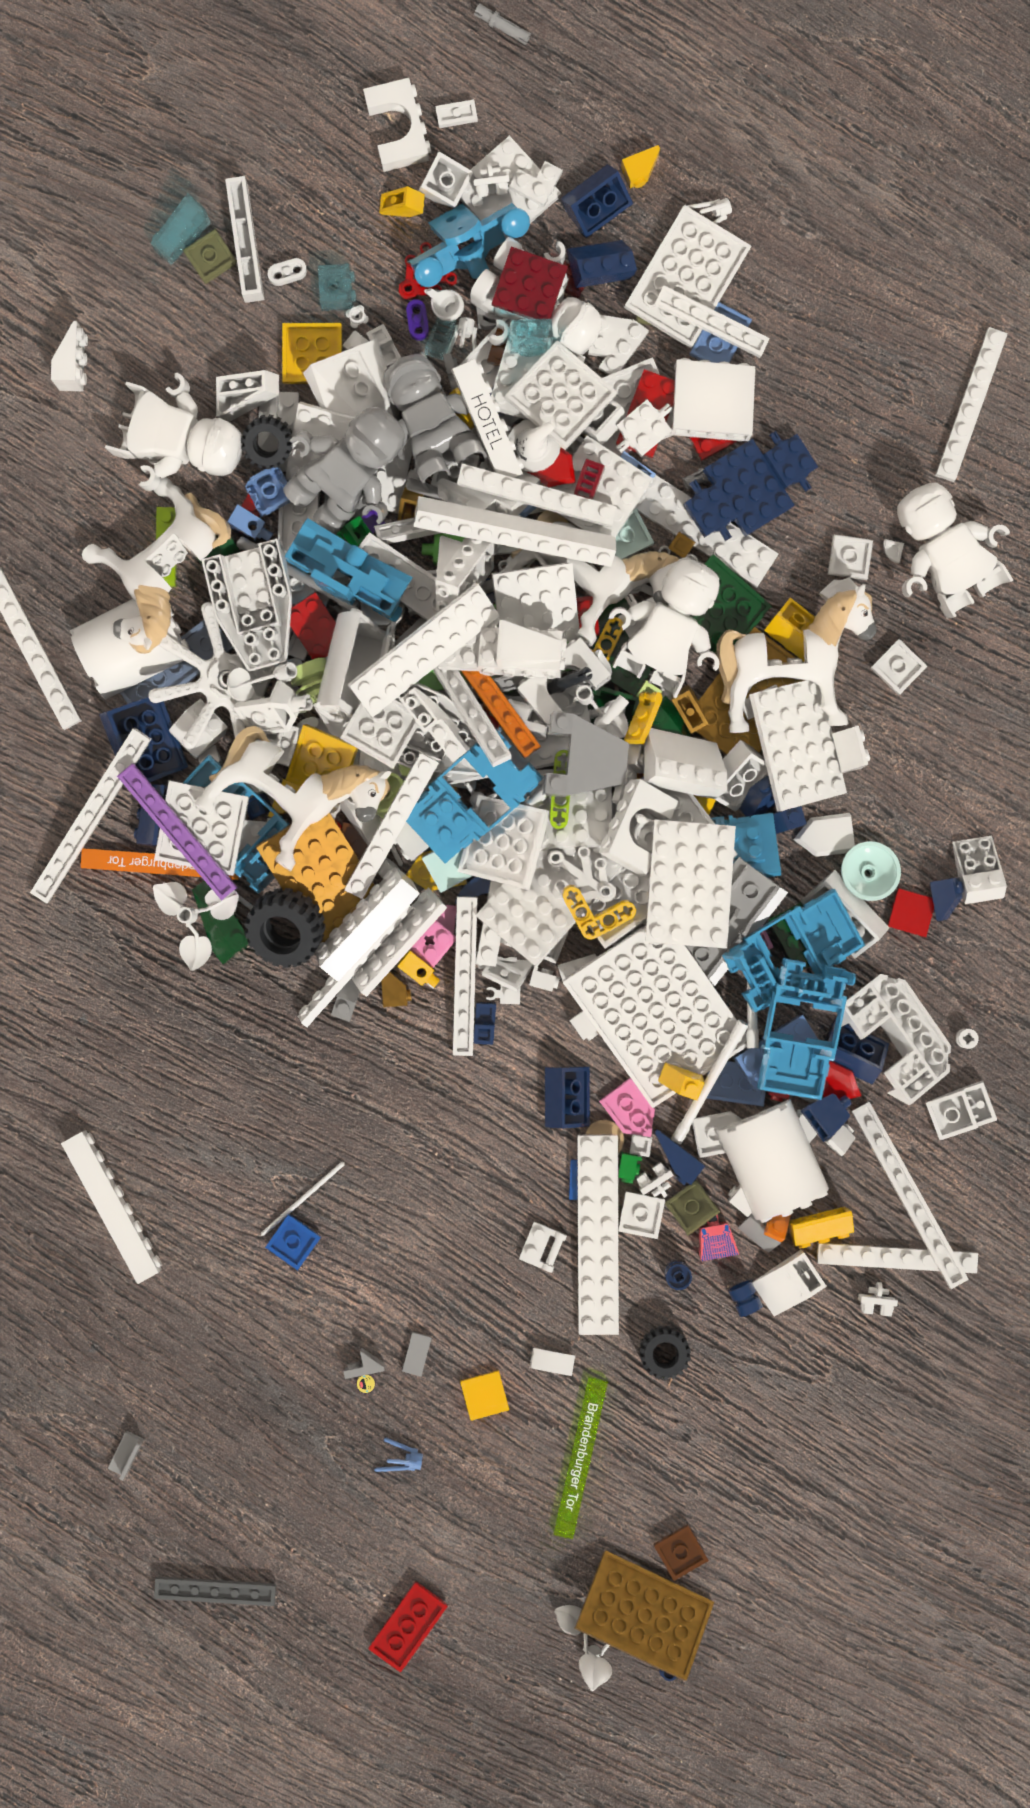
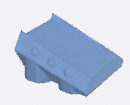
M271 467V469L261 471L252 476L245 486L261 517L291 502L283 491L287 480L280 467Z

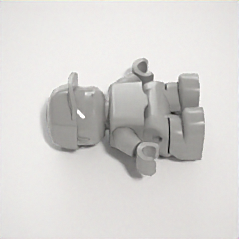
M414 354L395 361L385 371L384 382L391 403L402 411L403 418L398 421L405 433L402 447L405 446L409 437H411L415 469L428 493L430 491L425 480L430 475L439 471H446L450 475L451 473L447 467L448 464L456 461L460 468L462 461L474 453H482L486 462L490 461L477 435L472 433L470 428L455 414L467 415L469 413L463 397L459 394L445 396L441 393V377L427 357L421 354ZM401 448L398 456L400 460H405V454Z
M367 408L350 421V427L346 431L345 438L340 441L330 435L313 437L307 431H300L290 439L292 443L301 441L305 445V449L300 452L301 457L306 456L310 451L325 455L301 467L284 486V494L294 505L301 508L307 507L321 490L327 494L329 498L314 513L313 519L315 523L335 535L355 514L363 491L368 505L363 509L362 515H367L371 509L378 513L376 522L379 525L388 514L387 506L381 501V483L375 474L378 468H381L386 463H391L404 444L405 433L395 417L381 408Z

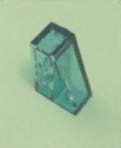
M187 193L159 232L153 236L150 244L154 251L168 264L172 265L183 253V249L191 245L211 224L205 208Z

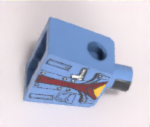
M238 504L227 521L231 529L253 542L257 538L264 542L269 541L273 535L272 532L264 528L265 521ZM255 525L256 529L250 530L248 526Z

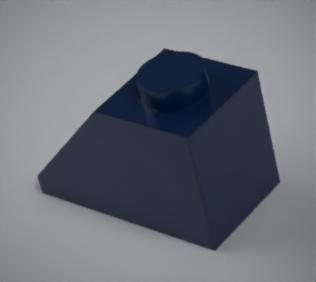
M767 775L751 786L739 809L745 817L750 816L751 818L753 815L764 814L775 806L770 780Z
M960 877L930 882L937 921L948 920L963 898L964 886L960 881Z

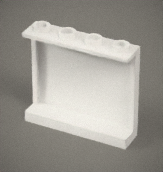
M689 358L677 359L674 365L675 387L673 424L671 426L673 431L671 435L748 442L753 432L755 366H750L747 363L735 365L726 361L712 363L709 360L691 361Z

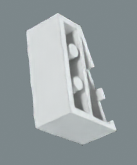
M262 370L216 377V417L232 421L278 396L279 375Z

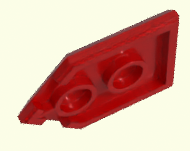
M560 448L558 457L548 468L534 473L527 472L539 478L540 482L548 488L576 483L572 455L563 448Z
M829 1060L830 1067L822 1097L825 1098L831 1094H835L838 1099L843 1095L849 1099L860 1097L861 1092L857 1086L853 1071Z

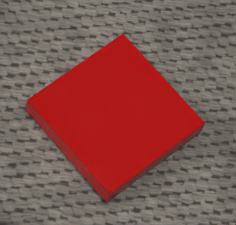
M898 888L887 926L926 937L934 911L933 898Z

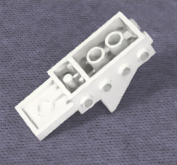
M445 536L440 537L437 576L435 579L437 611H441L473 584L477 583L481 587L494 569V555L502 546L501 544L466 537L463 542Z
M499 620V628L494 625H488L441 662L438 668L442 670L479 671L480 674L487 676L561 678V670H565V658H562V653L566 651L567 638H563V632L555 628L539 630L535 627L524 628L505 620Z

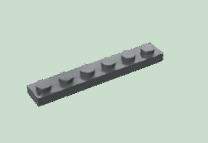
M157 1576L155 1578L154 1599L275 1606L276 1584Z

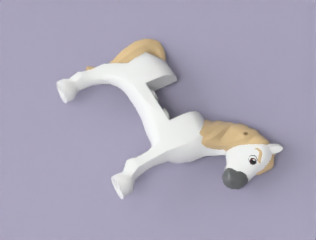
M166 477L160 478V484L154 492L158 496L169 497L173 501L176 515L172 525L156 541L130 560H123L112 549H101L95 544L88 545L82 553L83 560L89 564L103 563L113 568L121 577L131 597L136 601L140 615L115 621L113 624V634L117 638L129 642L130 646L141 654L152 652L168 633L171 624V605L168 592L172 588L162 577L168 576L171 569L177 563L184 561L186 554H188L184 547L201 561L213 548L225 544L231 538L230 524L224 518L210 509L201 507L197 498L192 493L184 495L182 490L178 486L173 485L172 481Z
M545 510L537 519L538 521L577 528L558 513ZM519 549L511 552L512 559L508 561L505 569L500 572L522 569L528 563L537 560L534 556L535 551ZM657 551L641 553L623 559L614 556L611 567L604 566L599 572L594 565L587 564L584 561L537 552L544 560L552 564L571 562L574 580L584 591L593 597L591 607L580 618L582 627L576 633L577 638L581 637L589 647L597 639L595 624L601 613L608 605L617 603L625 598L635 587L650 582L653 588L654 601L669 605L662 597V581L667 577L666 574L674 563L681 560L666 552Z
M862 584L857 590L837 592L833 597L827 599L815 616L814 622L809 625V629L803 630L805 662L799 658H787V662L783 663L779 659L767 660V646L764 633L745 635L735 630H726L717 643V657L719 659V671L724 683L721 700L724 703L730 704L728 714L730 717L729 729L731 733L749 731V724L743 717L745 698L754 684L772 677L802 679L816 683L821 691V710L829 716L828 725L841 726L849 724L847 714L842 712L836 703L834 674L838 661V645L844 628L852 630L861 640L865 641L871 640L877 633V627L871 613L872 597L865 592L866 584ZM738 639L735 645H733V640Z
M247 727L236 736L222 768L217 773L209 776L211 783L205 787L203 794L196 799L194 805L210 815L214 810V801L217 796L231 784L238 782L249 783L263 790L292 819L291 827L279 841L281 852L275 858V861L285 869L292 871L296 864L293 852L302 833L309 825L318 822L329 814L336 804L351 797L355 804V814L359 821L368 822L376 816L380 801L390 791V784L387 780L391 774L390 770L380 772L368 765H351L334 770L329 774L319 775L314 773L295 793L296 791L287 784L283 786L276 776L271 773L268 775L285 751L271 743L260 727Z

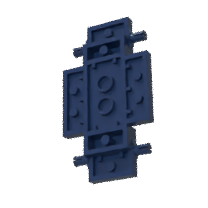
M774 431L769 436L775 446L764 455L754 440L751 439L703 469V472L712 484L711 487L701 489L697 480L689 484L695 495L683 505L704 538L712 533L720 532L725 541L729 540L732 536L726 526L734 520L746 537L795 506L785 491L786 488L795 483H800L804 492L812 488L806 477L809 473L816 470L818 466L798 434L782 441L777 431Z

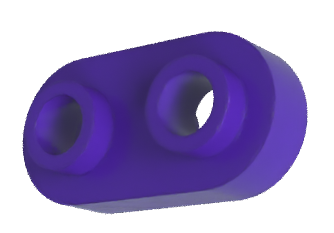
M412 300L406 307L409 333L414 340L421 341L429 334L426 307L422 301ZM415 309L420 310V313L414 314L413 311ZM418 328L423 330L420 334L416 333L415 331Z

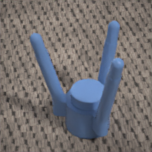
M384 1438L385 1442L410 1452V1454L406 1453L405 1460L387 1459V1463L405 1464V1466L379 1467L374 1469L375 1472L421 1470L423 1454L418 1453L417 1448H411L389 1438Z

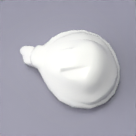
M429 288L424 290L431 297L432 310L439 319L447 322L456 320L461 316L464 311V302L459 293L447 289L437 291Z
M636 814L635 817L638 823L634 829V840L637 846L651 852L654 820L648 819L642 814Z

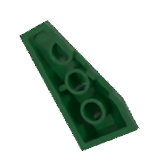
M664 696L651 728L691 737L677 708L667 696Z
M205 881L192 889L198 909L208 907L205 902V896L212 889ZM210 910L200 912L207 938H209L212 945V951L223 965L249 946L247 943L249 938L245 937L246 928L235 913L228 919L219 920L211 915Z

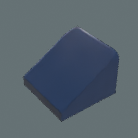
M266 793L258 794L271 806ZM255 796L248 800L247 812L251 820L270 812Z

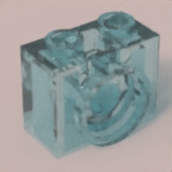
M349 264L319 265L318 284L321 310L352 309L353 302H356V291L352 290V283H355L354 270L350 269ZM331 285H338L336 290H329Z
M552 319L511 320L508 334L510 354L533 357L547 352L553 341Z

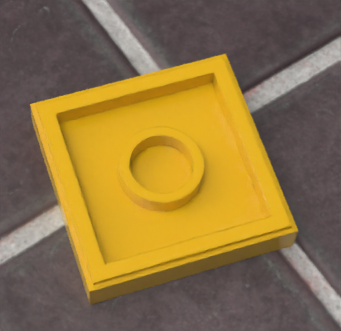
M499 1370L460 1380L471 1421L509 1410Z

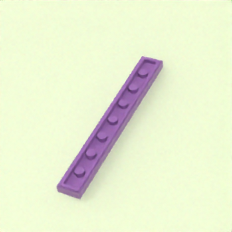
M134 763L117 776L221 901L238 888Z

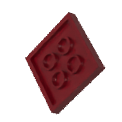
M511 246L491 306L549 325L568 266Z

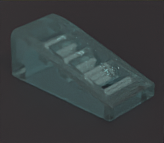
M437 317L425 345L426 355L443 360V355L447 352L457 320L446 322ZM440 324L449 326L450 328L448 329L440 326Z

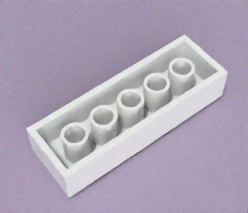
M396 866L392 870H388L383 880L372 887L370 894L358 902L352 914H347L343 919V923L338 928L332 930L325 943H320L315 952L319 966L335 980L339 981L419 895L414 882Z

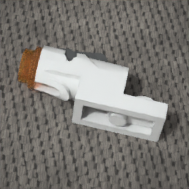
M504 695L532 735L547 739L549 732L547 726L538 720L531 722L533 710L529 704L524 703L523 697ZM483 703L482 709L484 712H487V715L493 716Z

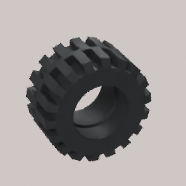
M270 414L268 417L261 415L259 418L253 419L244 430L243 437L241 438V443H243L242 451L246 452L244 456L246 459H251V464H258V468L261 469L263 466L266 469H271L273 466L276 468L283 464L290 455L293 444L290 442L292 430L287 428L288 424L286 421L283 423L281 422L282 418L277 417L276 419L273 418L274 415ZM261 432L272 433L278 440V449L273 452L261 449L257 443V435Z
M657 1326L658 1328L655 1330L654 1328L650 1329V1333H646L644 1339L640 1342L639 1354L641 1362L651 1376L654 1375L655 1378H663L664 1380H668L670 1377L675 1379L676 1375L680 1374L681 1376L684 1373L683 1370L689 1366L688 1361L691 1359L690 1347L684 1335L676 1328ZM663 1342L672 1343L677 1350L674 1359L668 1363H660L653 1357L655 1347Z

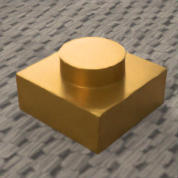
M679 531L668 548L680 557L685 558L696 542Z

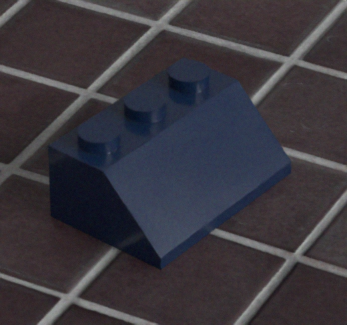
M608 164L561 198L567 214L585 238L633 204L619 171Z
M622 240L566 250L576 288L628 280L637 271L633 251Z
M151 784L165 800L168 787ZM141 806L137 811L139 826L135 828L134 839H137V844L157 847L160 827Z
M836 1018L824 1041L832 1042ZM846 1024L841 1027L835 1060L833 1062L852 1070L855 1077L873 1084L883 1070L889 1043L871 1034L860 1040L851 1025Z
M545 1067V1127L561 1129L589 1127L590 1067Z

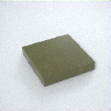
M216 229L183 249L184 254L204 284H207L237 264V260Z
M697 1180L665 1202L667 1208L688 1236L720 1213Z

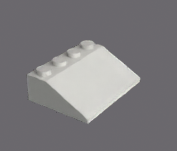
M650 729L644 743L645 782L655 787L716 799L727 791V771L717 743L658 729Z

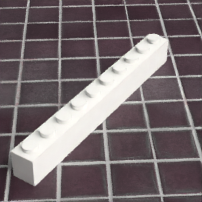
M421 496L418 497L414 515V527L609 567H611L616 553V536Z

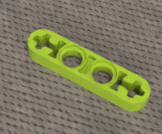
M560 750L555 754L553 773L566 775L565 770L556 771V767L561 768V761L557 758L561 757L563 753L567 757V750ZM551 796L550 823L554 828L562 829L568 823L570 796H566V803L561 806L557 805L554 800L555 797ZM553 807L558 809L566 808V812H561V817L565 818V822H561V826H557V823L553 821V818H556L558 811H553Z

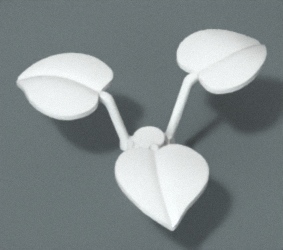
M600 649L594 651L593 653L612 675L610 663ZM590 684L582 685L577 689V697L574 698L572 704H570L568 697L564 694L555 693L550 695L564 713L574 714L571 708L577 702L582 705L591 704L600 715L595 719L594 725L610 707L607 706L603 712L598 708L593 700L594 696ZM623 711L604 729L618 738L625 737L628 731V722Z
M291 662L280 663L274 669L273 674L250 680V675L245 669L235 668L228 675L227 691L233 699L247 701L254 695V688L251 684L275 677L296 692L299 688L298 686H292L291 680L296 677L297 668Z
M168 882L154 885V897L159 908L167 915H177V919L181 923H186V927H189L195 936H186L181 941L179 951L182 959L191 971L200 968L209 959L212 945L209 938L205 936L199 937L198 932L191 923L197 920L198 913L209 910L215 919L225 920L230 918L237 907L238 892L234 890L221 901L215 892L210 890L205 896V902L208 907L194 909L183 905L187 900V891L182 884Z
M565 1605L555 1609L557 1622L564 1632L570 1635L581 1633V1631L574 1629L581 1612L580 1607ZM584 1633L583 1650L585 1654L579 1660V1669L590 1690L594 1691L597 1687L607 1682L612 1675L611 1665L606 1659L601 1658L610 1645L606 1644L602 1650L596 1645L588 1646V1636Z

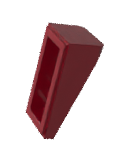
M586 459L573 495L588 498L579 494L580 491L590 494L588 499L593 500L605 471V466ZM589 467L598 470V473L588 471ZM585 476L593 477L595 481L585 479ZM585 483L593 486L592 490L583 487L582 484Z

